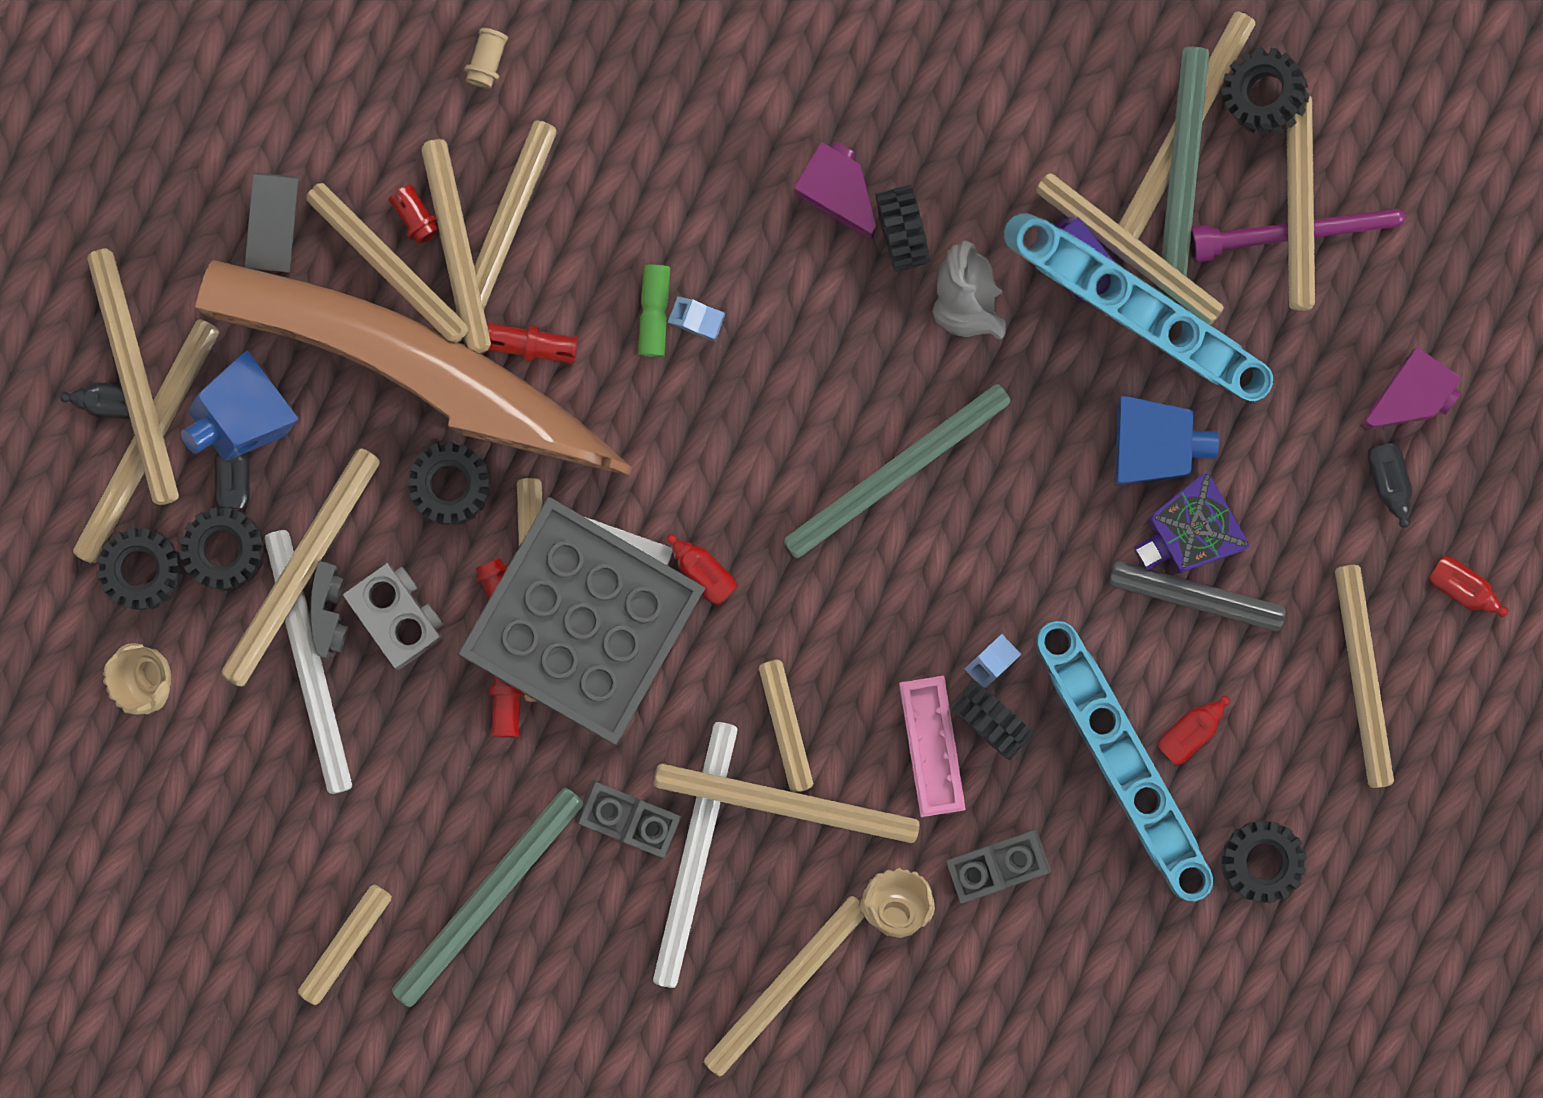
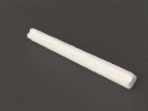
M286 530L271 532L265 535L264 538L275 583L294 553L290 535ZM302 590L285 618V624L327 791L331 794H336L351 789L352 782L321 658L316 652L311 618L304 591Z
M716 722L714 724L702 773L727 777L737 735L736 726L723 722ZM696 797L653 981L657 985L675 988L678 983L720 801Z

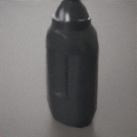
M96 382L87 387H80V389L75 390L71 394L68 392L61 393L60 399L63 403L70 401L80 410H85L88 414L95 417L130 419L121 383Z
M1395 442L1371 448L1368 450V462L1378 496L1382 503L1389 508V512H1392L1399 519V526L1406 528L1410 525L1407 516L1411 506L1412 485L1402 451Z
M217 452L214 466L215 500L218 508H247L250 499L248 454L244 453L230 460H225Z

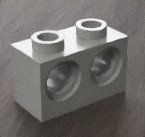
M386 563L344 593L343 596L393 667L400 670L443 639L438 629L444 624L428 603L421 608L411 594L418 588L406 570L400 567L395 571L392 565ZM389 583L395 589V601L387 608H378L372 599L373 591L378 585ZM407 620H416L422 628L421 638L413 645H404L398 636L399 627Z

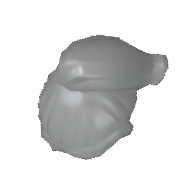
M967 240L953 245L947 251V255L941 263L937 275L938 299L932 310L936 323L952 335L970 337L991 333L997 339H1002L1005 336L1006 321L994 312L995 297L1001 295L1002 290L994 282L993 270L988 259L978 254L975 245Z

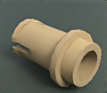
M482 28L479 32L480 35L471 64L466 65L464 71L467 73V82L479 87L491 88L493 82L499 79L496 71L508 36L493 29Z

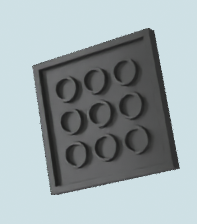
M548 497L457 655L612 745H617L705 587Z

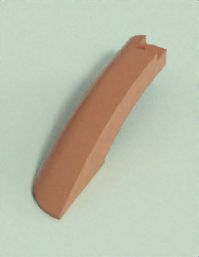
M212 260L206 270L195 308L207 318L296 339L336 353L375 371L418 396L449 418L448 426L455 434L630 476L632 467L598 436L550 398L478 352L470 350L460 342L453 343L447 340L438 331L382 306L332 289L229 263Z

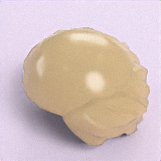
M137 643L126 644L119 648L106 663L103 683L107 685L109 698L116 701L115 704L118 708H123L125 713L134 715L149 714L163 708L170 692L171 670L167 659L156 649L147 648Z
M898 868L895 871L886 870L884 873H878L870 880L863 892L860 908L869 924L875 926V928L887 936L902 938L913 935L920 927H925L934 914L935 904L929 883L925 881L923 876H919L917 872L910 873L908 870Z

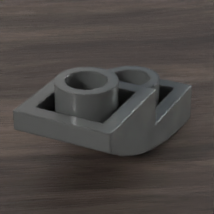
M254 172L245 268L290 272L299 176Z
M318 561L311 598V626L317 655L331 659L334 651L339 653L342 651L348 633V627L342 625L345 616L328 611L330 602L338 603L345 578L338 577L341 568Z
M592 780L575 822L665 858L681 816Z
M1037 829L946 860L961 904L1051 872Z

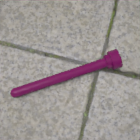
M1390 209L1315 219L1314 238L1398 227L1404 223L1405 214L1400 209ZM1288 223L1220 232L1219 228L1211 229L1209 225L1194 226L1191 229L1190 239L1193 261L1195 263L1212 261L1215 255H1221L1222 250L1286 242L1288 241Z

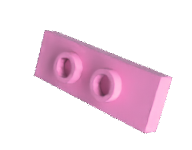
M944 676L900 682L899 686L920 817L966 810Z

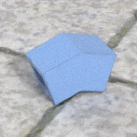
M677 296L668 323L715 342L725 318V313L695 300Z
M1001 634L965 670L976 682L986 688L1021 654Z

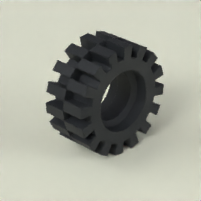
M1263 47L1255 48L1256 56L1251 57L1247 51L1241 54L1244 59L1241 65L1234 60L1229 66L1233 74L1225 73L1223 81L1227 88H1222V96L1227 101L1224 102L1227 109L1240 126L1243 125L1247 131L1254 134L1256 129L1261 136H1269V129H1273L1277 135L1284 132L1281 125L1287 122L1292 128L1297 123L1293 118L1296 113L1300 116L1304 115L1306 109L1302 103H1309L1310 96L1306 88H1309L1308 82L1297 63L1287 53L1282 55L1278 49L1272 47L1269 53ZM1264 77H1274L1280 80L1282 91L1274 103L1268 106H1257L1251 102L1250 90L1258 80Z
M911 184L876 193L878 214L894 272L930 264L926 234Z
M445 442V444L441 445L434 444L430 446L429 450L422 451L417 456L418 459L415 464L412 463L410 478L407 479V486L410 490L409 496L420 513L428 519L443 525H459L466 520L470 521L475 518V515L486 506L485 502L491 493V477L484 461L475 451H472L467 446L454 444L453 442ZM448 466L462 470L467 479V487L464 494L454 501L439 499L432 488L435 474L440 469Z
M225 507L224 509L210 508L208 512H200L194 516L196 519L192 523L188 522L184 528L187 531L184 537L181 536L180 544L182 545V552H179L180 558L186 565L184 568L187 573L195 578L194 580L200 584L219 590L237 589L244 586L243 583L246 581H251L256 576L254 573L257 569H261L263 561H261L262 555L265 554V546L262 543L263 535L256 527V523L243 513ZM226 531L232 533L237 538L240 546L239 555L230 565L223 567L215 566L207 558L205 551L206 543L213 534Z
M129 528L126 532H118L113 535L114 539L103 545L102 556L98 555L97 558L99 571H96L97 579L101 580L102 586L100 587L103 592L111 597L110 600L116 604L134 610L155 609L160 607L159 604L162 602H168L172 598V592L178 590L181 584L178 582L179 576L183 575V567H180L179 562L181 560L180 554L173 547L175 545L163 535L145 528ZM135 552L150 554L157 566L154 579L142 587L132 586L123 575L125 560Z
M973 679L949 705V708L967 726L1009 761L1034 734L1009 708Z
M1272 821L1250 822L1244 824L1240 829H1236L1229 841H1226L1223 847L1225 848L1224 855L1221 856V864L1224 867L1222 872L1225 879L1230 883V887L1239 893L1241 897L1259 903H1272L1290 896V893L1300 886L1302 875L1305 876L1306 873L1304 864L1307 857L1306 852H1303L1302 842L1299 837H1296L1288 827ZM1269 844L1276 848L1280 854L1281 867L1278 873L1270 879H1258L1247 868L1248 853L1256 845Z

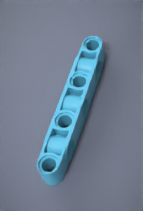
M1028 213L1018 214L1007 223L1004 230V239L1007 246L1013 252L1035 265L1037 270L1192 371L1248 401H1258L1270 392L1273 385V375L1266 364L1244 351L1238 343L1081 240L1062 229H1058L1049 222ZM1036 226L1038 238L1032 246L1025 248L1022 242L1023 234L1029 227ZM1109 273L1111 278L1109 289L1105 293L1098 295L1096 283L1102 275ZM1181 321V335L1176 340L1170 341L1168 338L1170 327L1173 323ZM1251 367L1253 370L1252 380L1247 386L1241 387V374Z
M1054 621L1048 623L1039 630L1035 640V647L1049 672L1048 675L1145 850L1156 868L1162 873L1171 891L1183 900L1198 901L1203 899L1210 893L1213 887V876L1199 851V846L1097 663L1084 647L1077 632L1071 625L1065 622ZM1054 629L1060 630L1067 635L1069 647L1064 654L1054 655L1046 649L1044 640L1049 631ZM1095 709H1105L1112 715L1113 726L1106 734H1098L1090 727L1089 717ZM1145 787L1152 789L1158 798L1156 808L1148 814L1139 812L1134 804L1135 794ZM1189 867L1196 868L1202 876L1200 888L1193 893L1184 892L1179 884L1181 872Z

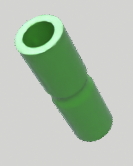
M643 265L641 295L643 311L640 316L639 356L665 357L667 327L665 311L668 306L669 266Z

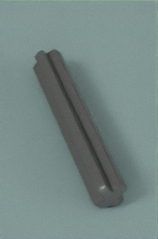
M1116 561L1111 570L1109 580L1110 584L1114 587L1273 631H1280L1285 620L1286 611L1280 605L1149 569L1146 571L1143 567L1121 561Z

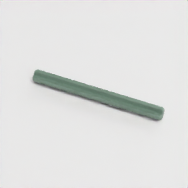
M1192 46L1185 47L1182 51L1162 259L1186 277L1209 62L1208 49ZM1158 289L1160 293H1162L1163 295H1165L1166 297H1168L1169 299H1171L1172 301H1174L1175 303L1184 308V306H1182L1179 302L1173 299L1162 289Z
M999 384L992 386L785 537L784 543L790 553L795 558H800L1006 408L1011 402L1008 394Z
M563 788L396 983L392 988V993L401 1003L411 1007L417 1002L582 808L583 801L568 788Z

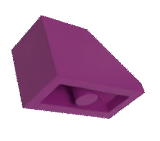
M821 142L796 183L794 195L871 240L876 231V223L861 165L854 161L857 155L837 142H833L831 147Z
M1416 347L1408 354L1360 426L1366 430L1428 420L1436 416L1439 411L1446 415L1461 394L1455 388L1462 378Z

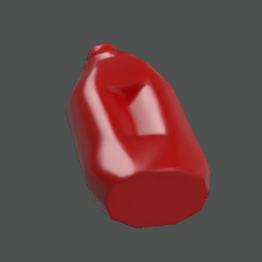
M675 534L667 536L666 542L672 545L674 558L677 560L680 573L705 587L702 595L709 602L718 606L737 588L738 585L734 577L705 548L693 545L691 542L677 540Z
M1443 555L1428 577L1434 587L1467 609L1481 610L1484 613L1497 612L1500 617H1505L1508 614V608L1501 606L1497 594L1493 592L1489 582L1453 557Z
M1221 696L1219 702L1206 703L1204 706L1190 709L1160 738L1157 747L1175 766L1185 763L1215 735L1218 723L1222 720L1224 707L1230 704V699L1227 696Z

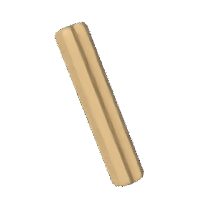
M780 660L762 663L759 665V672L789 788L795 793L808 790L813 787V780L783 663Z
M372 885L364 894L298 989V994L304 1000L317 1005L324 998L391 901L392 896L378 885Z

